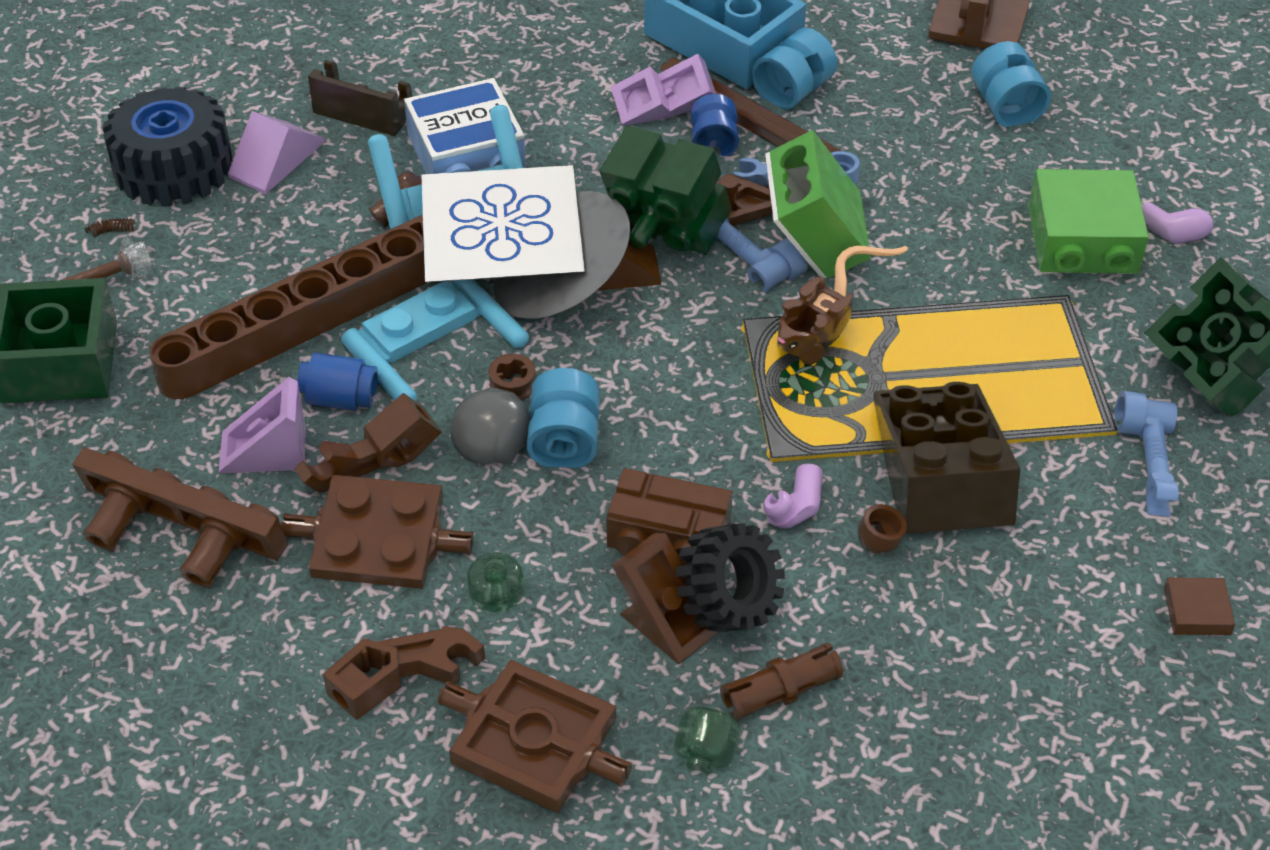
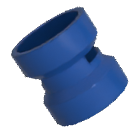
M708 94L696 100L691 108L692 143L707 147H721V156H730L739 145V133L736 126L737 108L735 103L729 97L721 94Z

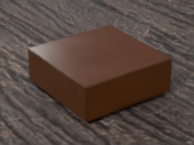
M1167 577L1164 592L1173 635H1232L1235 621L1225 578Z

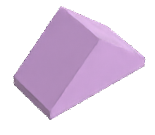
M252 111L229 169L228 177L266 195L325 142V138L290 122Z
M291 377L286 378L222 431L219 473L295 470L294 468L305 460L306 425L298 381Z

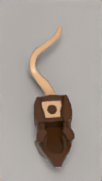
M853 246L844 250L836 260L834 290L828 288L825 285L824 278L819 276L809 280L800 288L798 300L790 299L782 304L784 315L779 320L778 348L798 356L803 363L808 365L820 361L825 353L822 344L836 339L847 326L852 314L853 294L849 293L846 296V260L856 254L896 256L905 253L908 247L883 249Z

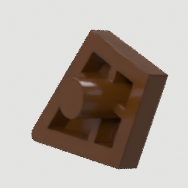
M730 173L722 176L717 181V184L726 187L732 208L728 220L732 226L773 214L769 188Z

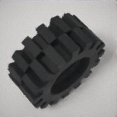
M746 523L705 528L700 530L699 534H693L687 540L691 547L681 549L678 557L686 561V565L676 566L675 577H684L685 585L676 588L679 597H689L690 601L683 608L687 615L697 614L694 622L700 627L709 626L708 630L715 632L755 629V626H763L769 622L766 616L775 615L779 607L772 599L783 598L784 588L776 586V580L785 579L784 568L775 569L774 562L782 558L778 549H767L773 540L768 534L759 535L760 528L754 525L746 526ZM728 558L734 566L737 578L736 591L733 598L728 592L724 577Z

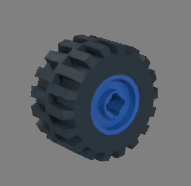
M161 87L155 88L156 90L137 93L136 97L127 98L120 102V108L111 110L107 115L108 120L103 125V136L116 185L120 191L125 189L127 197L134 200L140 195L142 204L152 206L156 199L160 200L161 206H172V200L182 199V204L193 202V195L199 194L204 198L211 194V185L220 188L225 183L224 175H228L233 157L224 111L212 96H204V92L197 89L186 90V87L170 89Z

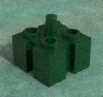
M626 125L599 170L610 199H616L626 210L631 231L628 243L636 249H644L650 238L655 240L658 235H661L665 243L675 250L683 252L691 250L707 255L719 234L722 224L732 211L726 187L717 184L722 173L714 148L678 139L676 145L663 142L661 134Z
M1220 257L1190 287L1198 296L1185 309L1174 303L1144 334L1170 361L1185 370L1183 375L1210 403L1230 416L1239 414L1265 389L1257 379L1270 368V300L1243 274Z

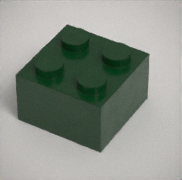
M106 278L0 284L1 404L104 398L109 396L117 319Z

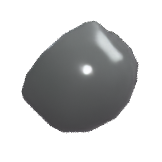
M487 388L474 392L457 406L452 418L450 438L464 459L481 465L493 462L510 463L523 447H527L529 421L532 419L530 411L513 392L499 388Z

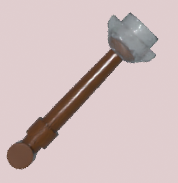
M127 235L122 239V246L118 252L117 260L62 280L107 278L123 271L125 274L143 281L148 279L145 271L153 269L154 265L143 240L133 244L130 235Z

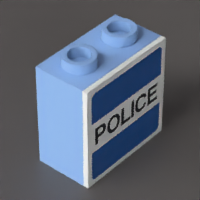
M494 78L404 99L408 136L426 174L472 172L502 165L490 117V110L496 105H505L509 109L523 168H526L524 134Z

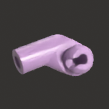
M1147 202L1142 206L1147 229L1170 243L1179 244L1196 241L1208 236L1213 229L1212 217L1205 210L1199 208L1167 213L1151 202Z
M814 464L798 466L793 493L788 494V492L780 490L778 492L779 499H776L773 493L766 497L763 508L770 524L778 528L789 529L818 513L823 477L822 469Z

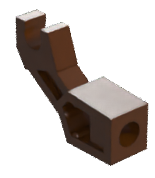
M402 393L364 426L363 440L350 445L323 441L318 446L325 458L323 462L311 466L302 461L294 469L304 484L318 492H326L329 490L332 475L361 477L384 466L400 467L412 462L442 431L422 405L405 393Z
M442 626L439 630L377 642L363 638L323 673L326 693L354 719L358 720L401 687V677L422 674L444 683L451 681L453 684H456L460 681L459 666L451 660L457 657H465L473 665L478 666L485 660L484 645L466 630ZM371 667L380 669V671L373 675L371 678H369L366 674L363 673L369 672L371 670Z

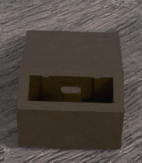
M955 381L949 382L944 386L922 388L901 385L891 390L874 391L873 399L888 477L896 510L904 516L907 523L905 534L1015 525L1020 467L978 383L969 384Z

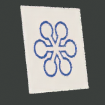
M573 165L422 175L425 282L585 272Z

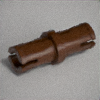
M826 642L806 653L787 660H783L780 657L766 662L765 666L767 668L747 677L721 685L720 695L727 709L734 706V711L730 712L736 722L743 719V717L753 714V712L783 701L786 706L797 701V695L806 692V690L841 678L843 676V667L836 650L833 651V646Z

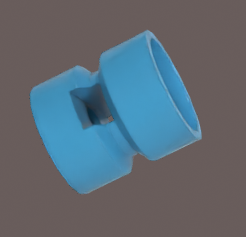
M801 28L781 41L777 47L772 48L756 60L752 66L751 77L754 87L761 98L787 111L808 97L811 91L818 89L832 78L837 69V58L830 42L821 33L812 28Z
M1011 41L996 43L986 48L973 63L971 70L973 82L981 96L986 100L994 118L1003 127L1035 122L1045 113L1050 105V89L1041 74L1035 69L1034 63L1026 50L1020 44Z
M557 368L542 373L533 382L530 416L532 419L529 421L527 451L530 457L541 466L582 468L589 464L596 456L600 388L596 380L589 374L572 368Z

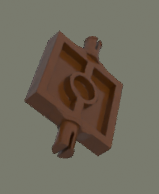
M332 475L326 502L316 517L284 513V520L281 523L285 537L314 539L315 546L309 572L311 578L423 589L428 566L437 556L438 551L471 555L474 543L473 531L441 529L439 516L443 502L442 485Z
M510 659L497 680L479 694L453 684L451 681H447L445 688L442 687L439 693L438 705L448 707L467 716L465 728L449 750L451 764L558 814L576 784L590 772L617 784L619 787L625 784V779L627 780L630 775L632 762L625 761L601 750L603 740L616 721V705Z

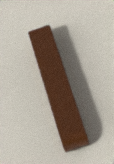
M423 214L156 339L150 346L149 355L160 393L171 399L192 397L428 283L425 282Z

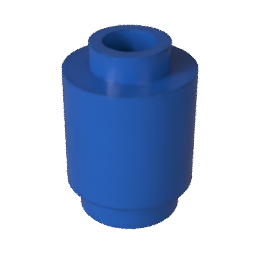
M314 352L310 362L302 361L297 377L299 392L305 393V402L308 405L356 412L358 407L371 408L373 403L372 397L375 395L377 388L378 368L377 366L366 365L365 359Z

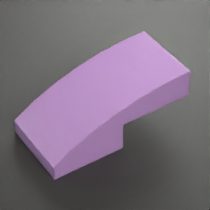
M699 54L659 74L651 67H648L611 86L623 126L671 118L691 111L694 102L700 97L716 94L706 62Z

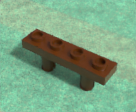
M83 447L72 464L87 490L105 496L95 516L83 531V535L86 536L85 539L90 544L113 552L116 544L136 514H142L144 511L201 532V536L179 571L184 579L210 589L232 550H238L241 547L278 561L289 545L280 526L279 518L272 511L261 505L250 504L249 507L232 502L217 489L209 486H202L200 489L186 485L170 472L160 468H155L152 472L135 466L128 458L114 451H107L106 454H102Z

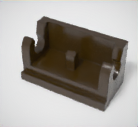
M329 60L324 61L326 76L323 75L322 71L316 69L309 74L308 82L313 113L391 136H396L406 123L404 99L412 97V88L409 83L398 82V97L397 92L390 90L387 93L369 89L366 85H355L339 80L337 64Z

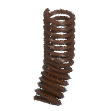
M110 218L109 220L105 219V224L101 220V224L97 221V223L94 222L91 226L88 225V227H85V231L88 233V230H92L95 238L96 234L98 236L105 233V231L112 232L113 224L115 232L116 224L118 232L120 231V224L122 232L123 224L124 231L126 232L128 228L130 232L131 224V231L133 232V225L135 223L132 218Z

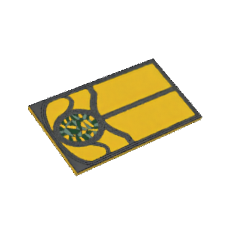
M1069 295L852 311L850 320L843 332L833 341L822 344L825 350L822 359L811 365L803 363L798 356L778 348L779 320L782 316L746 318L742 321L741 330L745 333L768 447L766 455L770 458V462L884 453L873 394L874 391L891 390L901 385L922 388L944 386L949 382L955 381L969 384L978 383L1007 443L1117 435L1118 432Z

